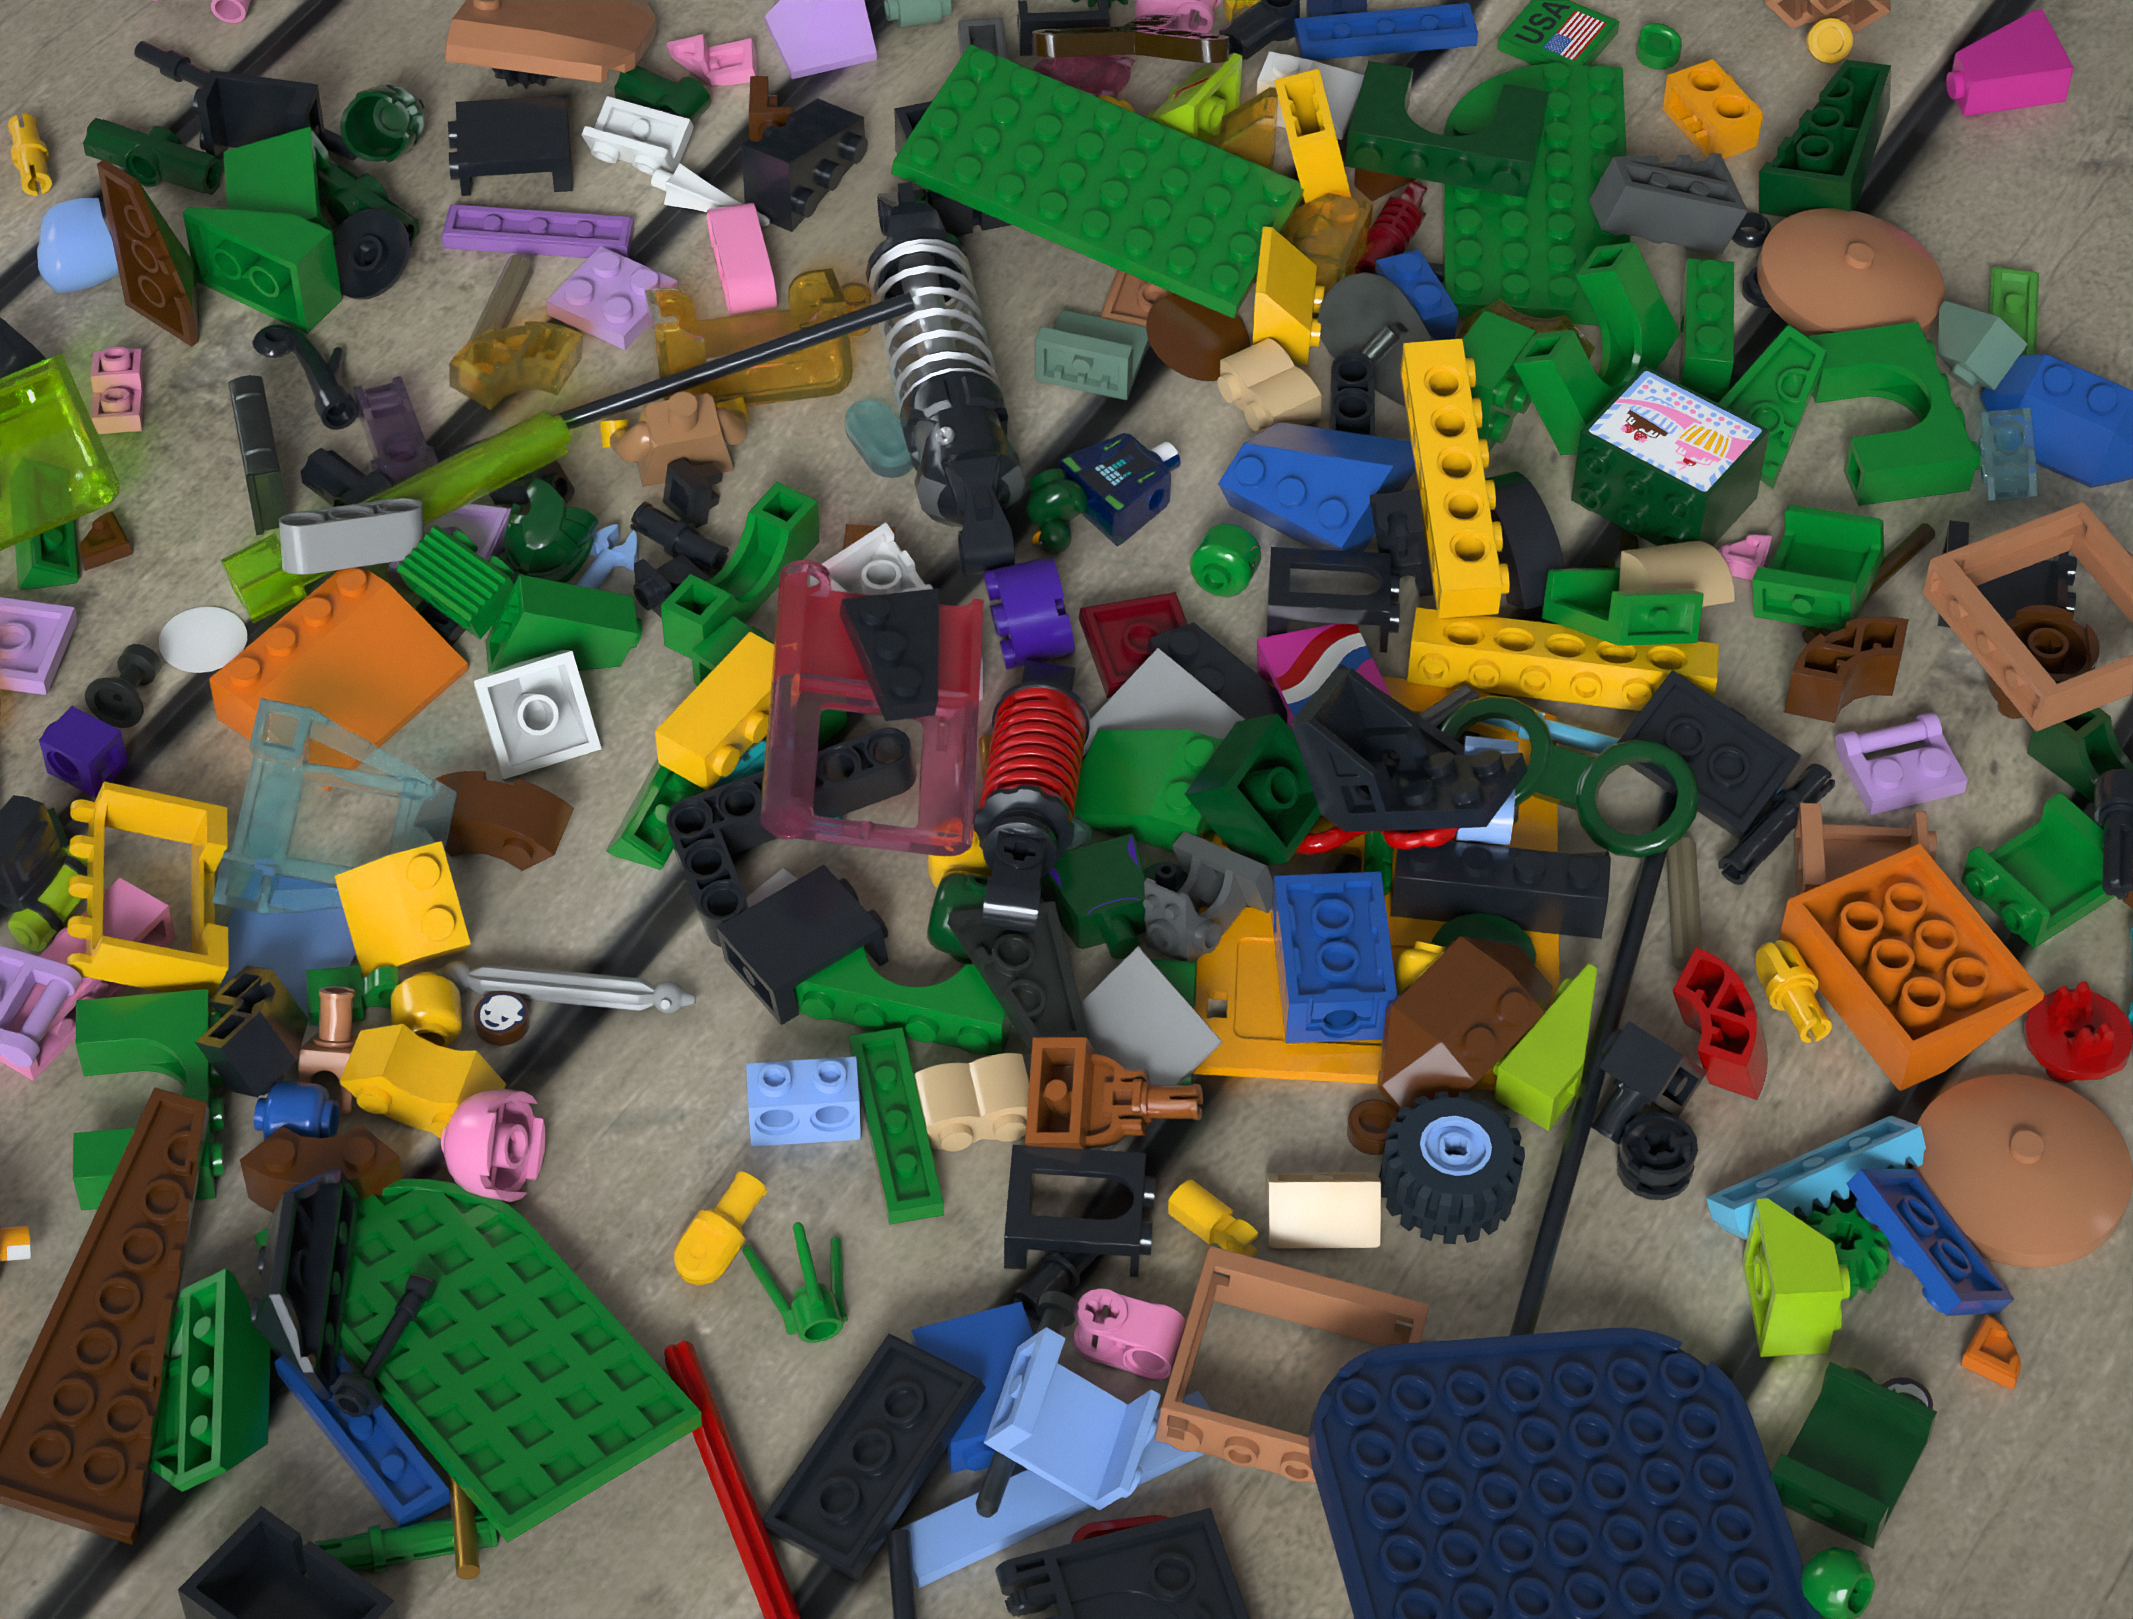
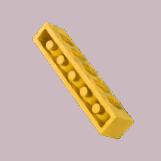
M1462 339L1403 343L1400 373L1417 484L1421 494L1426 543L1438 619L1499 614L1501 594L1509 593V571L1506 563L1499 564L1497 552L1502 551L1503 547L1502 528L1500 521L1492 522L1490 510H1495L1496 494L1494 481L1485 480L1484 469L1489 467V450L1487 440L1478 439L1477 428L1482 427V407L1480 398H1472L1470 388L1475 387L1476 384L1474 359L1465 358ZM1456 517H1465L1467 519H1459ZM1468 558L1473 559L1475 561H1465L1462 559Z
M1416 607L1407 683L1453 689L1468 685L1472 690H1477V692L1642 711L1672 670L1712 697H1715L1718 679L1719 644L1697 641V643L1618 646L1559 624L1484 615L1438 619L1437 610Z

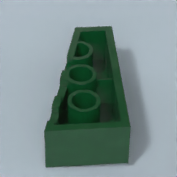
M1845 60L1820 92L1819 102L1813 110L1807 109L1799 119V128L1792 137H1785L1777 147V156L1772 162L1767 161L1760 169V214L1789 217L1799 212L1821 208H1835L1849 212L1851 210L1855 211L1890 109L1891 65Z

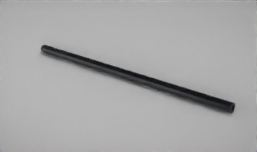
M910 292L451 450L449 451L455 469H459L910 313L916 309Z

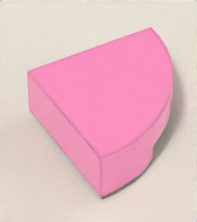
M1748 535L1745 541H1740L1730 546L1729 544L1722 546L1718 551L1725 559L1731 575L1752 580L1757 568L1765 567L1772 536Z

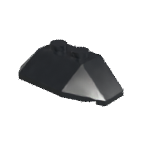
M342 1169L329 1170L283 1193L269 1222L266 1246H262L259 1250L260 1291L259 1296H255L251 1303V1321L254 1329L261 1333L272 1351L321 1400L333 1399V1393L330 1391L329 1385L336 1377L359 1196Z

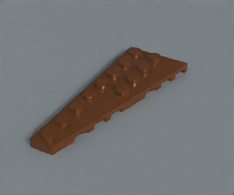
M154 1087L0 1418V1504L134 1545L139 1533L177 1308L176 1303L179 1296L209 1119V1109L206 1102Z

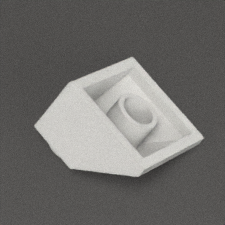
M1269 51L1257 80L1255 122L1286 128L1274 80L1319 68L1336 137L1342 140L1354 112L1364 75L1313 60Z
M558 650L510 665L473 680L502 779L511 778L601 750L573 651Z

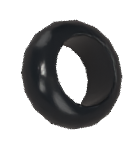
M1747 212L1734 233L1732 240L1737 245L1745 248L1761 247L1771 231V224L1763 215ZM1752 227L1760 232L1748 233L1741 230V228Z

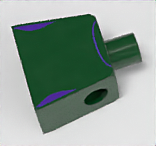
M1133 833L1063 852L1062 859L1057 861L1054 868L1040 879L1039 885H1042L1041 898L1044 902L1055 901L1058 916L1061 918L1060 924L1076 947L1086 949L1106 944L1111 957L1114 959L1127 958L1137 947H1140L1137 935L1146 931L1144 923L1145 907L1143 905L1145 900V878Z

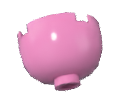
M487 1090L466 1098L456 1108L442 1132L441 1148L449 1173L460 1187L467 1192L486 1198L497 1199L502 1202L517 1201L527 1194L526 1192L518 1191L523 1187L526 1179H537L545 1152L544 1120L541 1117H533L532 1108L529 1103L538 1104L533 1096L524 1091Z

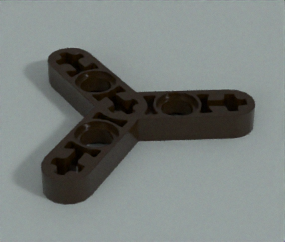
M1142 15L1119 27L1042 29L1032 31V55L1048 58L1142 55L1197 63H1221L1229 61V37L1178 30L1177 16Z

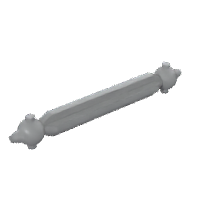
M452 961L445 965L444 968L430 971L451 980L458 987L460 993L471 988L483 996L494 992L507 991L519 995L524 1000L640 1011L655 1005L663 1013H674L681 1007L696 1003L695 995L683 991L679 984L672 981L663 982L656 987L640 978L483 964L470 969L466 963L461 961Z

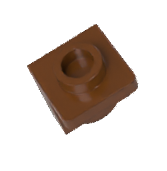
M750 76L749 139L758 142L765 138L764 130L771 125L778 128L788 124L787 116L795 112V109L792 107H778V96L769 95L768 76Z

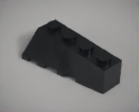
M1448 841L1439 847L1421 846L1406 850L1398 849L1390 916L1449 922L1458 916L1484 913L1501 916L1517 924L1523 931L1602 939L1609 896L1611 857L1608 851L1567 854Z

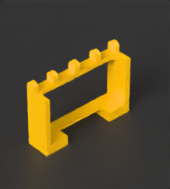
M104 782L95 802L79 799L73 801L70 805L71 818L88 823V836L76 835L70 839L69 851L76 857L88 859L87 876L76 875L71 877L68 889L72 896L87 899V917L74 916L68 920V934L74 938L86 940V954H71L67 958V965L74 968L82 977L166 993L208 989L211 999L216 994L229 969L228 927L215 924V871L228 847L227 807ZM105 827L191 844V952L103 936Z

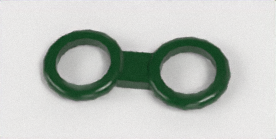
M1491 695L1464 703L1449 714L1439 728L1458 741L1463 732L1472 725L1491 718L1506 719L1521 726L1530 738L1532 750L1527 766L1528 771L1515 788L1514 807H1518L1533 796L1577 810L1580 826L1591 840L1614 855L1642 858L1664 852L1685 836L1696 818L1700 792L1694 770L1679 752L1660 742L1633 739L1611 745L1596 757H1591L1553 745L1549 728L1535 709L1514 698ZM1635 762L1651 763L1664 769L1673 778L1678 790L1676 807L1667 822L1654 831L1640 835L1623 834L1607 826L1600 817L1597 807L1599 789L1607 776L1619 767Z

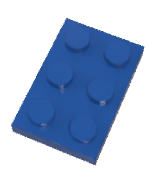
M1861 1169L1846 1183L1857 1198L1856 1206L1859 1212L1869 1222L1878 1225L1890 1241L1889 1250L1901 1265L1912 1270L1924 1286L1922 1293L1925 1299L1934 1309L1944 1313L1946 1316L2000 1313L2014 1300L2007 1288L1915 1169Z

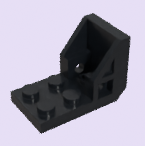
M1335 669L1290 723L1321 815L1345 832L1487 827L1528 771L1522 753L1501 754L1496 750H1488L1477 755L1454 756L1452 753L1442 752L1429 757L1417 720L1354 669ZM1389 749L1394 750L1400 758H1392Z

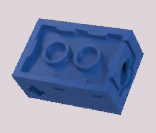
M1381 872L1274 876L1271 918L1285 1042L1304 1043L1383 1039L1386 1009L1397 997V988Z

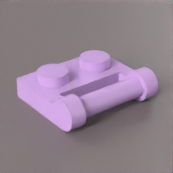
M1934 712L1918 715L1913 722L1858 735L1852 730L1837 734L1835 737L1838 757L1869 815L1965 793L1968 779L1945 740L1940 720ZM1920 741L1923 748L1866 761L1863 755Z
M0 946V1055L19 1067L26 1068L33 1064L40 1052L39 1041L65 998L73 996L82 982L81 975L74 968L60 962ZM35 983L47 985L19 1033L7 1030Z

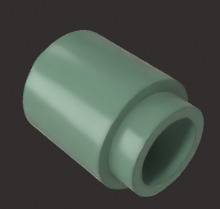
M884 0L887 20H894L897 28L941 22L942 17L951 16V0Z

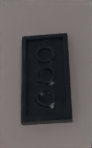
M888 1333L762 1520L767 1533L858 1581L886 1539L887 1533L892 1530L986 1389L981 1379Z

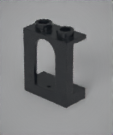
M1271 547L1266 637L1287 633L1288 621L1380 626L1379 652L1387 653L1389 633H1398L1400 619V603H1398L1400 574L1391 573V553ZM1290 568L1366 573L1381 582L1379 590L1368 595L1289 592Z
M1013 1145L1004 1233V1269L1026 1270L1028 1250L1131 1256L1130 1277H1138L1140 1255L1151 1256L1153 1222L1142 1221L1143 1209H1154L1156 1176L1145 1175L1146 1153ZM1034 1174L1113 1179L1126 1185L1133 1194L1134 1199L1129 1211L1116 1219L1099 1220L1031 1215Z

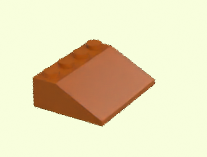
M361 566L341 569L334 573L209 678L216 716L219 721L325 790L330 791L467 672L469 668L468 663L388 582Z
M1917 844L1811 889L1787 901L1779 940L1789 941L1798 949L1807 967L1812 970L1818 980V990L1899 1091L1945 1072L2043 1000L2045 994L1921 844Z

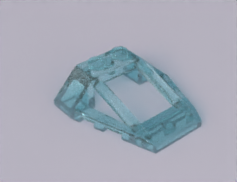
M264 698L260 699L249 750L254 756L232 850L231 852L224 851L212 901L213 904L264 915L343 908L337 888L276 890L281 876L336 885L335 875L356 868L288 856L305 783L401 798L388 855L442 841L445 851L457 799L456 791L406 762L396 759L372 745L368 740L355 733H351L312 708ZM311 739L388 775L308 763Z

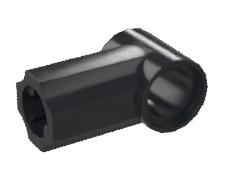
M1260 0L1219 30V35L1229 37V55L1237 53L1242 56V60H1247L1272 41H1286L1295 37L1293 33L1294 18H1300V0Z
M319 448L308 456L306 465L300 471L302 483L333 507L398 498L395 489L382 474L372 471L365 475L333 450L325 451L323 448Z

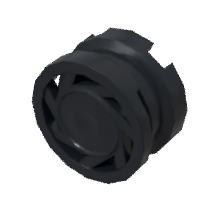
M1649 1112L1636 1116L1626 1125L1623 1136L1620 1139V1150L1616 1161L1617 1175L1623 1185L1637 1196L1649 1200H1667L1676 1197L1688 1188L1692 1179L1694 1163L1698 1153L1697 1137L1691 1127L1679 1117L1663 1112Z

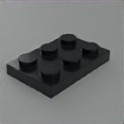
M1673 670L1617 742L1618 744L1633 739L1657 741L1679 752L1694 770L1700 792L1697 811L1738 839H1741L1749 831L1798 765L1802 756ZM1635 762L1627 764L1677 797L1676 783L1664 769L1651 763Z

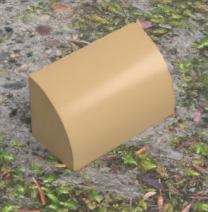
M1691 541L1621 551L1619 591L1692 589L1704 593L1702 607L1734 602V584L1729 567L1719 551L1708 543Z

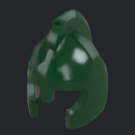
M379 85L360 91L342 113L340 121L342 139L355 156L365 161H387L388 163L395 161L408 152L422 136L425 127L423 111L425 106L421 99H418L411 91L399 85Z
M535 478L527 489L530 511L527 515H520L523 507L515 503L513 504L504 529L503 545L505 552L501 553L498 558L514 572L515 576L511 579L513 584H515L519 574L566 583L580 570L587 560L594 543L592 536L599 526V521L594 514L586 509L567 507L563 498L549 483Z

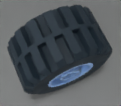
M1447 1091L1436 1092L1434 1100L1431 1101L1425 1095L1414 1100L1412 1109L1404 1106L1397 1113L1396 1122H1391L1387 1132L1379 1178H1381V1198H1387L1386 1209L1391 1216L1402 1215L1400 1221L1402 1227L1408 1231H1411L1415 1226L1420 1228V1237L1432 1241L1433 1234L1444 1235L1443 1244H1456L1457 1235H1464L1467 1243L1479 1240L1481 1228L1488 1235L1498 1230L1500 1219L1505 1222L1511 1214L1513 1204H1515L1525 1159L1524 1147L1520 1146L1521 1134L1518 1128H1509L1511 1118L1504 1111L1493 1112V1103L1483 1098L1479 1103L1471 1101V1094L1459 1092L1458 1098L1449 1097Z

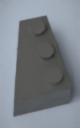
M1710 154L1706 161L1692 162L1693 159L1690 155H1678L1674 162L1659 163L1661 160L1657 155L1613 157L1589 200L1601 229L1610 234L1618 236L1626 234L1645 238L1657 244L1665 242L1685 246L1697 252L1705 250L1723 254L1748 210L1721 154Z

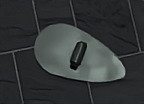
M1366 272L1347 276L1333 285L1321 302L1318 323H1321L1320 338L1334 358L1347 352H1358L1368 356L1373 361L1375 367V390L1392 401L1405 406L1400 373L1403 343L1435 340L1417 309L1393 282L1384 276Z

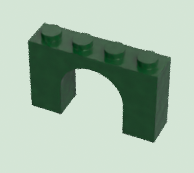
M1368 61L1348 130L1345 167L1527 198L1544 129L1549 92L1504 84L1495 118L1486 128L1464 136L1440 135L1420 127L1407 114L1410 103L1413 68Z

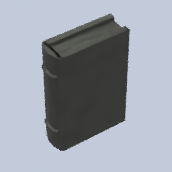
M247 375L230 380L228 385L256 535H262L264 530L279 528V518L288 514L263 378L261 376Z

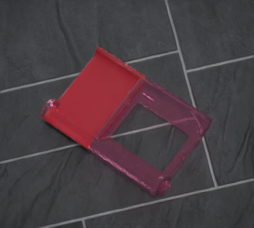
M798 560L789 563L783 567L779 582L760 812L761 825L766 831L781 839L795 838L934 856H956L963 854L970 849L973 842L984 600L973 599L971 603L965 606L939 604L938 703L934 716L910 718L920 722L923 728L917 826L909 828L877 824L871 821L820 817L813 810L820 713L825 709H834L883 716L839 615L842 599L872 595L830 590L831 573L820 563L810 560ZM808 575L818 579L819 583L815 586L807 587Z

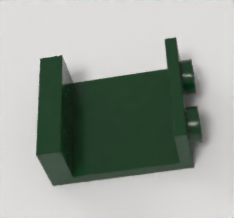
M1830 1362L1825 1371L1821 1393L1787 1456L1780 1455L1771 1472L1770 1479L1775 1482L1782 1505L1874 1549L1931 1438L1937 1411L1928 1408L1921 1399L1905 1392L1896 1393L1875 1383L1869 1375L1859 1369L1843 1368Z

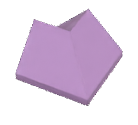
M779 0L765 15L766 27L791 79L877 60V51L864 0Z

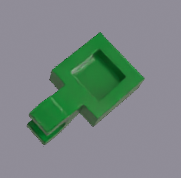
M360 965L306 970L310 1026L319 1025V990L322 987L341 986L355 990L352 1022L364 1021V1008H391V994L399 984L398 967H380L363 978Z

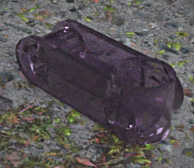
M396 376L393 377L392 383L363 389L361 385L354 386L353 395L359 408V420L374 459L371 460L372 471L382 474L391 483L398 498L418 499L429 492L432 483L435 482V473L440 472V465L433 446H427L402 377Z

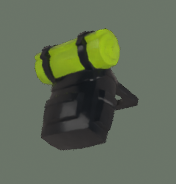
M13 795L0 810V903L13 913L8 922V927L13 937L22 946L32 951L41 952L65 928V923L84 898L75 897L69 893V879L76 875L87 876L88 859L72 855L69 851V845L64 848L60 844L53 821L44 803L28 797Z

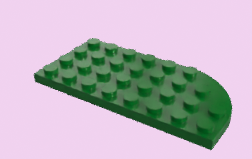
M1554 62L1522 67L1494 76L1469 91L1457 103L1446 121L1443 135L1464 136L1486 128L1495 118L1503 85L1506 84L1549 92L1542 138L1527 198L1442 183L1443 287L1456 306L1458 317L1479 318L1483 311L1486 310L1511 321L1599 326L1597 317L1576 274L1595 247L1631 242L1630 235L1623 234L1618 236L1602 230L1589 202L1612 158L1627 156L1623 68L1604 65H1571Z
M399 1179L383 1189L382 1197L377 1198L375 1195H371L358 1200L340 1347L361 1371L394 1316V1309L402 1295L405 1294L406 1284L411 1274L415 1273L436 1281V1290L432 1299L429 1302L422 1301L423 1307L414 1321H410L373 1379L377 1391L507 1543L702 1426L701 1411L530 1223L510 1205L497 1199L486 1198L467 1192L455 1183L429 1179ZM268 1228L254 1235L258 1251L262 1246H266Z

